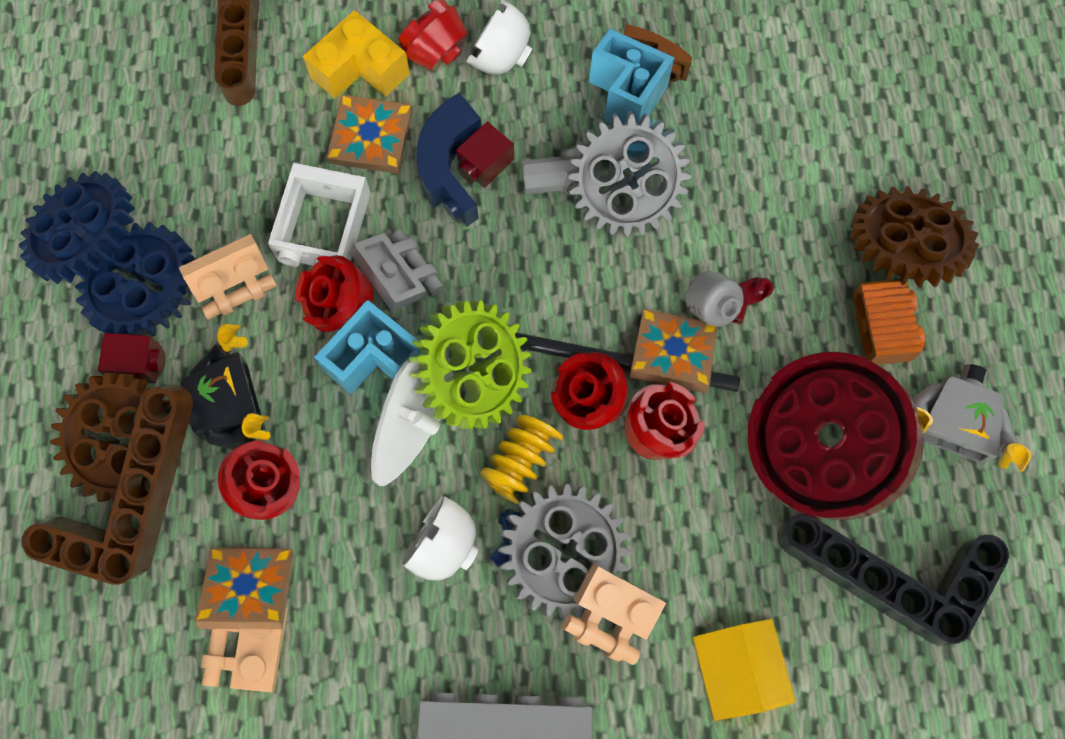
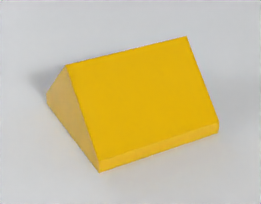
M773 619L741 624L693 637L714 721L761 713L796 703Z

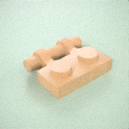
M251 234L179 267L184 280L198 303L213 296V301L201 306L208 320L220 314L226 316L233 313L234 307L251 299H254V301L265 297V292L277 287L271 273L259 279L255 277L268 270V267ZM243 281L246 283L245 286L225 295V290Z
M593 563L573 599L577 604L586 609L581 619L571 614L567 615L563 621L562 629L574 635L575 641L585 646L592 644L604 650L606 657L616 662L623 660L634 665L640 657V650L629 645L632 634L634 633L647 640L666 603L660 598ZM602 617L616 624L611 635L598 629V624Z
M288 608L285 610L283 629H209L211 630L208 652L207 655L202 656L200 667L205 668L202 685L219 687L221 671L229 670L233 671L230 688L274 693ZM228 632L239 633L235 658L224 657Z

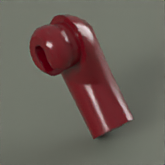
M755 277L738 284L742 288L744 295L743 306L738 316L732 321L733 323L743 324L747 307L771 296L773 284L768 278Z

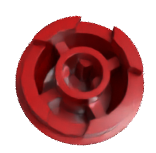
M434 0L428 5L430 10L419 17L417 21L413 19L398 38L400 41L398 45L406 52L407 59L431 72L438 69L443 63L449 66L462 53L460 46L468 37L466 28L455 5L450 7L445 0Z
M340 255L317 257L319 262L314 264L310 271L303 270L296 285L295 301L302 304L305 317L302 319L306 323L313 325L320 331L330 332L341 329L367 300L373 303V287L366 275L349 259Z
M598 352L579 353L568 358L558 368L557 371L560 372V375L556 381L555 392L551 391V398L556 411L570 426L580 430H594L615 422L623 415L629 403V388L623 369L612 357Z
M673 382L668 383L666 386L649 385L640 389L631 400L624 425L626 439L633 450L650 460L681 458L691 453L702 437L705 428V421L700 422L698 412L693 405L697 401L696 398L687 389Z
M261 440L251 441L234 448L222 461L218 472L219 491L226 504L243 517L254 520L275 518L286 512L297 498L300 488L299 468L294 457L285 448L280 449Z

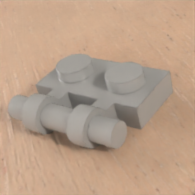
M402 229L395 231L390 236L394 244H392L385 233L353 244L350 251L351 256L391 311L421 300L426 292L424 286L432 296L439 294L444 289V286L437 278L439 275L432 264L425 262L419 253L420 247L413 238H408Z

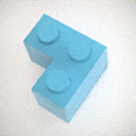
M609 29L593 51L589 83L608 91L604 121L612 124V114L616 113L620 121L625 122L628 111H632L635 121L638 123L644 113L650 115L668 88L675 57Z
M367 300L314 358L326 375L352 395L376 367L394 380L395 375L409 357L419 354L421 350L413 344V340H417L415 337Z

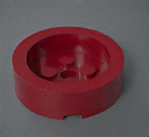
M822 352L799 358L784 366L771 377L772 381L764 389L759 399L756 398L748 422L747 440L753 467L764 486L772 494L798 512L814 517L843 521L873 515L894 503L906 491L915 478L921 463L924 448V432L916 404L905 388L889 372L858 355L844 352ZM829 424H837L843 431L840 442L834 445V447L825 446L820 438L822 429Z

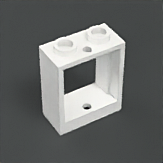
M293 163L268 241V245L277 260L293 267L299 266L300 263L314 266V264L319 262L317 257L340 255L351 261L350 251L353 244L357 242L371 194L366 177ZM305 194L352 203L338 253L290 243Z

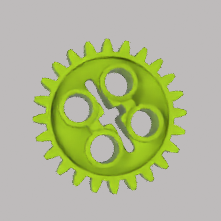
M466 300L456 302V307L454 304L442 306L443 314L432 313L429 315L433 326H420L419 329L425 335V340H413V344L421 351L420 355L409 357L410 361L419 364V370L412 372L410 377L421 378L422 382L414 392L416 394H427L428 396L422 406L424 408L436 407L433 417L435 419L446 418V425L458 427L460 424L461 429H473L474 426L475 428L485 429L488 427V422L499 424L501 423L500 414L511 415L513 413L509 402H522L520 395L517 393L518 388H528L529 386L521 379L522 374L531 373L532 370L523 366L522 361L529 358L531 353L521 352L520 349L527 341V338H516L515 333L520 325L518 323L507 325L510 314L508 312L497 313V305L495 304L484 306L482 300L471 301V303ZM479 331L483 335V344L481 345V347L477 340ZM447 346L450 348L452 353V357L449 364L445 359V350ZM496 350L499 351L497 356L475 363V358H486ZM469 367V371L457 372L446 381L444 380L446 374ZM494 367L497 370V379L495 382L492 378V371ZM462 383L466 386V396L464 399L460 395Z

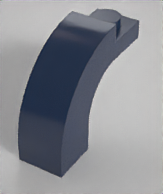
M457 93L441 104L427 119L419 136L416 153L422 188L431 206L435 208L443 203L445 210L454 221L460 218L468 227L479 219L477 204L454 177L450 169L453 159L457 155L456 150L482 125L480 116L464 97Z

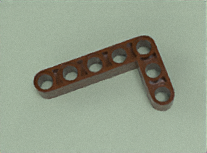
M218 0L215 80L226 101L234 106L246 105L255 95L258 0Z
M176 385L162 386L149 389L143 394L136 414L107 530L65 517H56L31 525L24 531L21 540L23 551L28 557L111 585L124 584L149 570L193 407L191 394L185 388ZM165 395L171 401V411L169 414L162 407V400ZM154 435L160 440L161 450L159 453H157L152 446V438ZM143 475L146 476L150 482L149 492H147L142 486ZM132 515L139 520V531L132 525ZM47 532L52 536L53 545L48 541ZM84 543L89 546L91 557L86 554ZM122 555L129 561V570L122 563Z

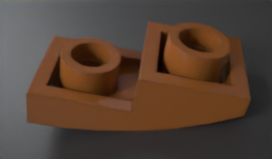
M626 24L625 36L675 57L669 82L687 81L692 57L685 50L652 31Z

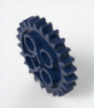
M94 171L89 177L83 172L80 174L77 182L72 177H69L66 187L62 188L58 184L55 185V194L52 196L44 194L45 203L42 206L34 205L33 207L37 214L34 217L26 218L25 221L30 225V228L20 232L26 238L19 244V247L24 250L20 258L26 261L25 266L45 281L52 280L56 284H59L62 279L72 283L75 274L84 279L86 278L87 269L90 267L97 272L99 270V261L102 258L107 261L112 259L109 253L112 248L121 249L122 246L118 242L119 237H125L130 234L124 226L134 222V219L129 215L135 209L130 203L132 196L115 178L110 177L107 173L101 176L97 171Z
M148 222L143 229L137 223H133L131 233L118 239L122 246L121 249L112 248L109 251L112 259L107 261L102 258L99 261V270L96 272L90 267L87 269L85 281L75 285V289L83 294L76 299V302L84 307L80 313L90 320L89 324L103 333L143 335L145 330L154 337L157 332L156 325L161 324L168 329L170 328L168 318L171 315L177 318L182 317L181 312L177 309L180 304L191 305V302L185 297L186 293L191 292L184 280L179 267L196 260V258L191 254L192 248L175 231L171 232L165 225L157 228L154 224ZM119 270L133 279L127 280L121 274L112 271ZM145 281H147V282H148L151 286H153L154 288H156V289H158V290L161 289V290H163V291H162V292L153 291V290L149 289L146 285H144V284H142V283H140V282H145Z

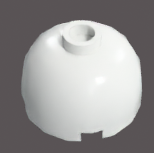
M501 0L497 6L503 12L496 10L477 40L475 46L481 49L477 57L470 55L466 60L468 64L487 74L500 75L507 73L515 64L522 67L532 51V48L527 45L531 34L527 19L522 12L506 0Z
M441 496L426 515L423 521L425 523L420 530L415 542L411 541L401 563V566L408 569L409 572L426 580L440 581L449 578L460 567L467 570L478 553V548L473 546L476 537L475 523L469 513L455 501Z

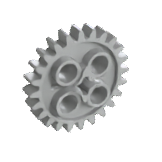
M628 111L625 122H621L616 113L612 114V125L608 127L599 119L598 126L600 131L595 134L593 131L586 129L585 133L589 142L586 144L576 141L575 143L576 148L581 152V156L573 155L569 157L570 163L578 167V169L567 171L568 179L578 181L569 187L570 194H581L574 201L575 207L582 208L587 206L583 213L584 219L589 220L596 215L595 226L598 230L606 222L609 223L611 235L615 234L619 226L623 227L626 237H629L632 227L637 226L641 235H644L645 224L649 222L655 229H658L659 223L657 218L660 215L671 220L672 217L668 208L670 206L682 207L676 195L688 194V189L680 184V181L691 178V174L688 171L681 169V167L690 163V159L684 155L677 156L685 148L684 144L681 141L671 144L676 136L674 130L670 129L662 134L664 128L663 121L659 119L651 127L650 117L646 113L643 114L639 123L635 121L632 111ZM637 140L646 142V150L641 156L630 157L627 155V149L632 142ZM652 158H659L657 163L646 165ZM601 160H609L613 163L611 172L605 176H598L593 172L595 164ZM626 168H630L635 177L630 182H628L622 172ZM650 175H663L661 186L656 189L645 188V181ZM611 185L607 191L599 192V188L602 186ZM619 193L629 194L630 201L626 206L616 208L611 205L615 195Z
M564 484L561 486L558 496L551 485L545 487V499L536 491L530 493L532 506L523 501L517 503V507L522 514L520 517L516 515L507 516V520L514 528L513 530L500 531V535L510 541L508 546L498 548V552L509 555V560L499 565V568L512 570L513 575L506 580V585L519 584L521 586L515 595L516 599L521 600L528 595L531 596L528 609L534 611L543 603V616L551 617L555 608L558 607V614L561 619H565L569 615L570 608L573 609L577 617L581 618L585 608L577 604L573 599L589 570L572 558H562L560 560L561 551L537 539L534 536V531L542 532L556 544H567L569 542L570 544L567 549L569 552L615 575L617 571H629V567L620 562V557L630 555L631 550L621 548L620 542L630 536L629 533H617L616 528L623 522V518L610 519L608 515L614 507L613 504H607L601 508L598 506L601 494H593L587 500L586 487H578L573 496L570 485ZM555 511L560 512L566 519V527L561 534L554 533L549 526L550 515ZM589 533L595 534L600 540V549L593 556L589 555L584 548V539ZM536 546L540 547L546 555L544 566L538 570L533 569L528 563L529 551ZM570 568H574L579 573L581 579L579 587L574 591H568L563 584L564 573Z

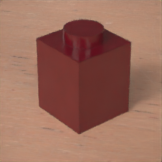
M488 121L456 150L457 168L460 174L468 182L474 183L476 181L483 188L491 183L515 160L514 143Z
M104 333L97 371L103 376L104 373H117L118 376L120 374H133L134 380L147 379V383H156L158 372H163L165 368V351L151 336Z

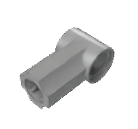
M573 148L563 152L560 157L522 160L525 194L565 191L568 195H574L570 194L569 187L578 181L568 179L567 171L578 169V167L570 163L569 157L573 155L581 156V152L577 148Z

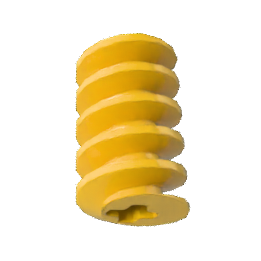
M519 415L517 417L516 424L520 429L510 428L508 430L507 436L511 442L502 441L498 445L502 455L493 454L489 458L494 469L484 467L480 471L482 478L491 489L514 504L519 503L513 495L515 491L528 493L529 491L522 481L523 478L532 480L538 478L531 466L533 464L542 467L546 466L547 463L540 455L541 451L554 454L555 449L548 442L549 439L552 438L559 441L564 439L563 435L551 425L527 415Z

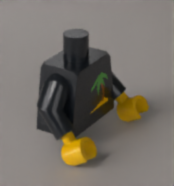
M224 324L217 332L218 341L190 371L189 376L180 381V386L191 394L193 400L192 412L188 423L191 424L193 432L202 440H206L210 445L233 450L242 444L257 439L268 440L271 437V433L262 431L266 429L264 422L269 420V417L261 414L248 364L239 352L234 353L235 348L246 347L248 340L246 337H235L236 332L241 328L240 325ZM171 405L164 410L167 414L171 411Z

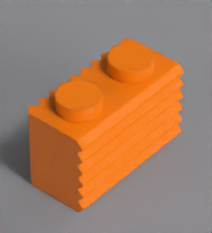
M900 279L861 283L852 295L865 358L877 365L913 361L925 346L924 330L921 326H918L916 316L914 315L917 309V297L914 290H910L908 281L905 285H901Z

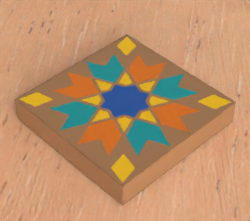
M341 95L326 157L328 164L399 174L413 113L412 105Z
M643 309L629 378L663 385L673 382L687 390L707 394L710 385L718 327L708 325L702 320Z
M211 548L195 618L197 628L283 629L293 567V550Z

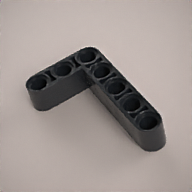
M807 514L792 516L781 525L777 534L780 547L786 553L937 646L959 644L969 637L1009 559V551L1005 542L997 536L982 535L969 540L959 548L940 586L934 592L813 516ZM792 526H799L805 530L807 534L805 545L798 544L793 540L790 531ZM978 546L983 548L988 555L987 565L981 563L977 557L976 550ZM829 547L835 548L841 553L843 558L841 567H835L829 562L827 558ZM865 570H870L876 574L879 582L876 591L870 589L865 584ZM959 581H963L970 589L968 601L964 600L958 592L957 586ZM904 592L908 593L915 602L912 614L907 612L901 604V596ZM941 615L945 616L951 623L952 630L949 636H945L939 629L938 622Z

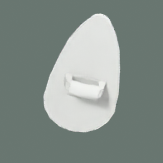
M409 359L404 362L395 375L376 430L372 448L371 473L373 482L379 486H385L396 479L420 453L430 435L437 433L440 427V419L433 417L436 407L424 408L422 406L428 395L416 394L414 392L422 382L421 378L410 377L412 372L419 370V364ZM453 372L446 374L444 380L446 381L452 376Z

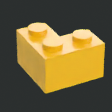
M355 10L303 55L310 78L334 99L360 76L386 97L410 75L406 52Z

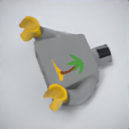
M966 364L963 367L960 379L948 376L939 384H929L912 397L921 417L924 443L982 464L991 461L1000 454L999 467L1007 469L1009 464L1013 462L1018 466L1020 472L1025 470L1031 460V451L1026 446L1019 444L1016 439L1007 410L1003 408V396L998 392L984 388L988 373L985 368L974 364Z

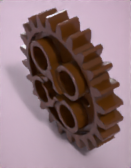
M906 186L904 193H900L895 187H891L888 195L881 190H877L875 198L869 195L866 196L864 204L859 203L850 225L852 229L850 239L856 241L853 250L864 251L861 257L862 262H875L872 271L886 270L887 280L891 279L894 275L900 276L901 285H905L908 279H914L918 288L922 287L925 280H928L933 287H937L941 279L950 284L954 276L962 277L965 269H969L976 255L975 252L979 244L975 240L978 232L971 230L974 224L973 221L962 220L965 214L964 210L953 211L951 209L953 201L943 204L939 202L940 194L937 193L930 198L926 196L925 189H921L918 194H913L909 186Z
M104 373L103 377L90 376L89 384L77 383L75 387L78 394L64 395V399L69 407L56 408L55 410L63 418L62 423L51 424V428L60 432V437L50 440V444L61 446V452L57 453L53 460H65L66 463L60 474H73L74 477L71 480L70 487L74 488L84 485L83 496H93L97 493V502L108 501L111 498L114 503L129 442L120 443V440L116 438L86 435L84 430L87 429L96 433L110 432L115 437L131 438L134 417L138 411L140 400L146 391L152 389H146L147 379L134 380L133 374H120L118 376L117 373ZM162 400L163 410L169 406L170 400ZM99 407H101L103 411L102 421H100L98 418ZM154 435L152 438V446L153 449L157 453H159L161 450L160 440ZM92 446L96 450L95 461L92 459L91 456ZM143 475L142 486L147 492H149L150 482L147 479V477Z

